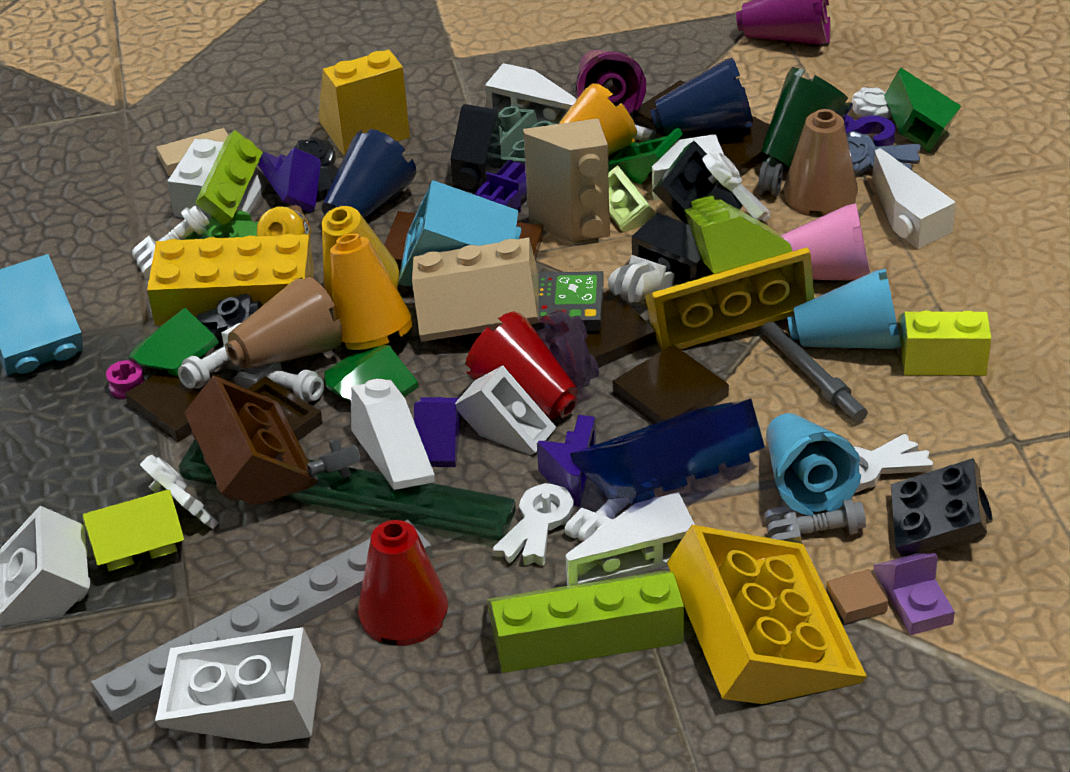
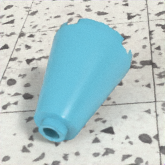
M886 269L876 270L794 307L795 316L787 317L791 339L800 340L801 347L894 349L902 347Z
M793 413L779 415L771 421L766 431V440L775 483L780 497L792 510L804 515H813V512L822 510L830 512L839 509L843 505V500L852 498L861 480V474L859 473L860 457L847 439Z

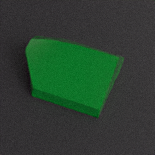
M680 128L674 129L665 137L641 143L634 141L630 146L615 152L608 159V173L618 165L632 182L642 184L652 174V166L683 135Z
M184 308L137 344L128 358L140 366L167 370L169 374L178 376V369L183 360L190 356L202 357L216 346L219 341L212 332Z
M389 345L357 350L324 371L326 387L342 399L350 402L351 386L365 384L372 379L391 380L404 397L419 388L418 381Z

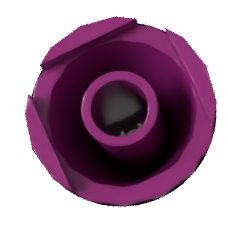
M751 0L743 3L741 11L736 12L737 27L739 31H744L745 36L748 38L818 45L830 43L831 21L830 17H827L829 1Z
M595 49L587 52L581 58L576 82L577 98L585 88L593 83L608 89L613 94L608 99L616 107L622 103L629 114L633 110L636 111L642 105L646 95V77L640 65L632 57L620 52Z

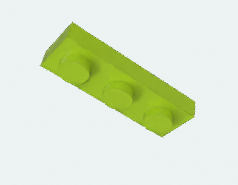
M236 130L231 132L226 137L195 203L222 225H226L234 217L263 152L252 141L246 139Z

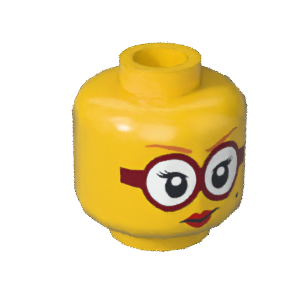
M275 207L269 209L261 216L257 224L256 234L257 237L309 234V238H311V228L308 220L302 213L288 207Z

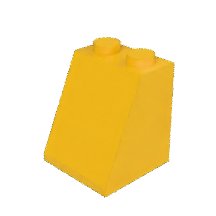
M389 49L375 51L368 56L351 61H340L336 65L323 68L319 122L343 156H345L352 138L360 130H362V133H367L370 129H375L389 135L397 142L410 138L403 66Z

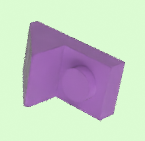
M936 553L913 554L874 564V572L910 635L952 625L954 621L955 611L935 580L938 561Z

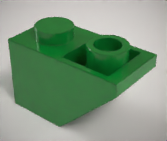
M903 68L898 70L884 95L899 133L915 144H920L929 153L946 133L961 108L960 104Z

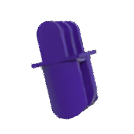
M509 159L496 174L486 173L487 181L477 190L475 195L516 209L520 213L521 200L527 194L525 164L513 162Z

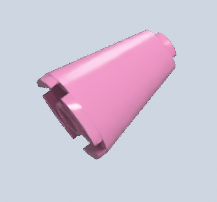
M856 203L846 205L781 235L791 244L792 251L806 247L809 248L813 280L854 281L870 273Z

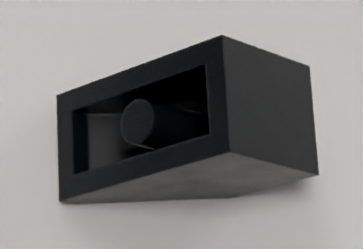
M463 104L461 107L450 158L454 188L477 192L487 181V172L496 174L502 168L497 109Z
M657 212L632 235V255L666 266L665 272L675 274L674 284L680 285L701 278V258L688 224Z

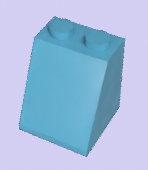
M432 180L406 235L398 284L413 286L414 256H420L428 252L456 250L469 245L481 246L499 243L506 239H519L521 227L516 226L518 210Z
M49 254L0 269V362L7 376L14 373L24 374L31 372L40 364L52 360H67L83 350L81 330Z

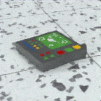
M603 271L538 272L539 323L531 324L536 332L601 331L604 292Z

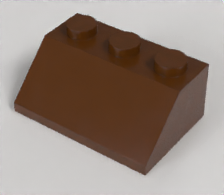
M213 375L184 412L191 426V433L198 441L204 454V461L210 467L217 482L216 487L227 499L232 501L239 499L253 505H258L313 487L318 482L317 476H310L307 470V463L309 461L278 401Z

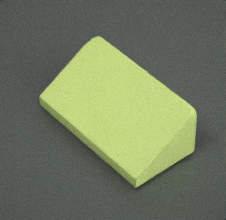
M617 165L608 173L609 215L620 230L626 232L642 227L656 212Z

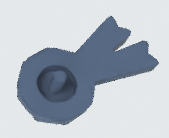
M855 131L847 134L855 176L873 169L874 152L879 148L910 170H912V166L907 163H920L918 155L921 151L920 144L875 147L868 135Z

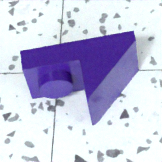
M293 148L287 156L280 154L276 157L264 152L257 165L282 201L300 206L301 209L312 213L316 205L321 167L320 159L297 148Z
M421 397L420 401L414 404V423L431 467H456L462 415L457 411L455 404L459 398Z
M578 415L574 432H567L565 443L537 442L539 472L550 484L558 485L568 490L574 501V506H581L596 450L595 417Z

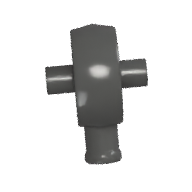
M339 439L328 442L331 449L330 452L321 455L317 461L307 463V470L312 477L322 472L330 473L338 470L341 479L351 476L348 466L358 463L360 461V454L354 444L341 447Z

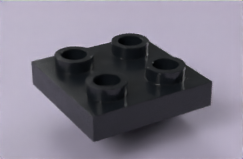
M695 141L685 146L652 190L685 224L688 223L684 210L692 208V201L703 197L714 196L715 200L721 199L739 210L743 206L732 191L724 187L718 180L715 183L710 182L708 178L712 173L702 160L707 153Z
M974 458L891 484L895 548L901 558L913 554H921L986 534V524L993 521L991 507L987 495L982 488L980 469Z

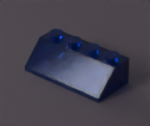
M750 398L697 408L572 452L570 455L572 462L610 500L628 497L630 504H635L656 497L654 489L662 487L663 492L688 485L686 477L694 475L695 479H702L720 473L718 465L725 463L726 468L751 461L749 454L765 448L752 399Z

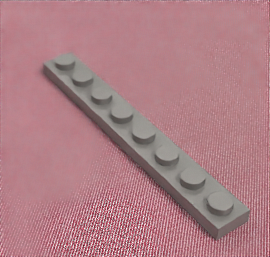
M416 529L429 558H431V544ZM370 539L91 681L94 694L116 723L160 700L170 648L298 628L359 596Z

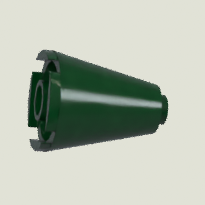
M792 67L786 75L760 152L765 157L763 162H769L771 167L783 164V170L789 171L806 118L820 109L832 110L844 118L853 106L852 102L845 103L848 97L835 86L816 75L813 79L809 80L803 78L802 75L805 70Z

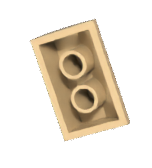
M599 119L523 129L529 223L543 224L544 231L572 242L610 237L608 144Z
M530 238L506 239L499 243L481 246L469 245L461 249L428 252L420 256H414L412 285L421 342L483 332L487 327L495 330L503 324L498 318L503 314L513 311L521 313L530 324L539 323V274Z

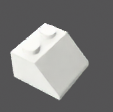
M194 139L167 181L174 217L184 218L181 212L186 207L191 209L196 205L208 219H211V215L199 207L195 201L224 142L210 139ZM257 167L237 210L245 211L250 214L268 184V179Z
M39 506L0 548V627L63 616L76 601L79 602L86 596L90 587V578L88 577L87 567L88 546L86 545L85 525Z

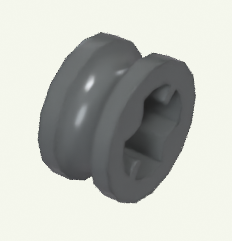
M763 162L758 181L759 195L771 192L773 197L779 196L783 180V164L771 167L769 162Z

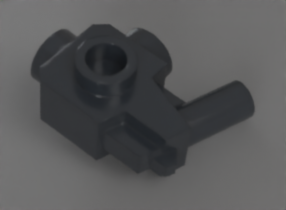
M243 294L219 301L216 309L198 314L196 318L216 338H222L221 332L238 323H242L262 307L263 304L260 301L254 302L250 295Z

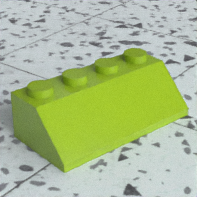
M714 196L694 200L691 202L692 208L684 210L700 258L713 274L792 252L791 244L769 226L721 199L715 200Z
M663 570L487 599L488 612L502 673L684 643V605L674 573Z

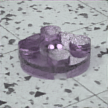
M561 310L541 316L538 323H545V328L538 331L540 338L578 390L590 385L591 380L599 376V367L594 357L589 354L584 341L587 337V330L582 319L579 316L570 318Z

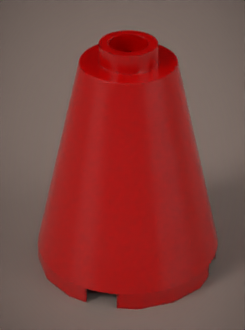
M513 311L503 314L498 318L503 324L494 331L487 327L472 345L465 365L470 368V371H466V374L475 381L503 365L549 419L554 420L558 417H567L577 406L578 399L576 396L578 388L529 321L521 313Z
M402 520L386 521L378 525L371 534L358 603V616L363 630L376 641L383 643L382 638L396 640L398 646H408L423 642L436 634L443 626V618L446 613L448 614V598L414 526Z

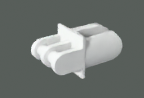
M631 255L628 265L619 267L611 273L608 279V287L613 295L621 294L623 300L637 303L646 300L645 295L672 287L675 274L665 272L666 266Z

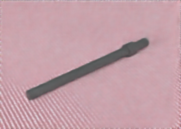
M768 322L757 327L822 390V396L833 407L839 406L857 423L866 418L868 414L867 409L851 395V389L840 378H833L776 323Z

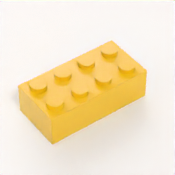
M309 234L245 236L236 238L209 237L205 239L156 241L147 287L154 325L162 326L184 308L197 317L198 314L205 313V311L216 309L219 301L243 294L250 295L254 302L260 301L264 305L295 279L301 277L303 279L307 277L313 278L314 265Z

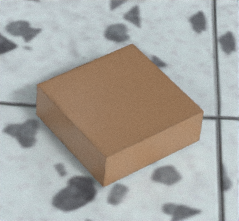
M869 569L827 581L826 592L845 624L887 612L888 599Z

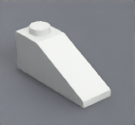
M505 63L499 67L485 84L486 108L497 109L498 115L502 109L510 106H517L519 109L535 110L538 122L550 121L551 123L558 124L577 100V98L537 71Z
M881 148L875 150L872 181L892 230L917 249L952 233L956 202Z
M372 379L365 384L351 386V431L391 487L396 490L435 482L433 469L407 402L391 380Z
M679 492L637 502L565 554L567 586L632 576L668 567L667 561L690 526L695 525Z

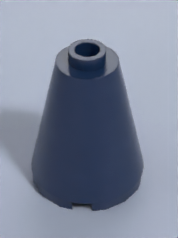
M731 57L721 61L655 100L656 108L650 110L655 130L663 129L664 135L667 136L676 128H680L682 134L752 127L751 109L745 88L742 87L739 78L736 79V77L740 76L734 59Z
M370 129L367 133H362V130L358 131L352 138L322 205L324 216L336 207L350 206L358 210L365 219L411 184L417 174L413 159L408 163L402 155L405 151L404 147L389 135L375 129Z

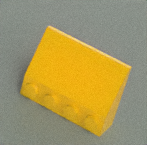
M698 525L690 526L667 561L670 572L674 573L681 599L722 699L765 704L864 682L867 675L804 544Z

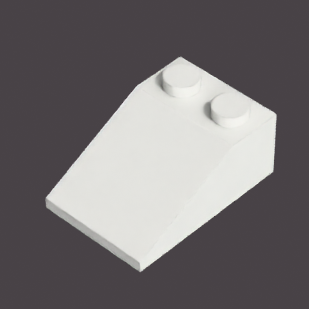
M304 627L170 648L155 719L158 727L265 744L311 737L321 663Z

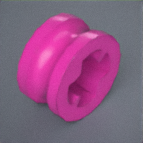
M131 360L116 362L106 372L110 393L119 399H126V392L145 381L141 366Z

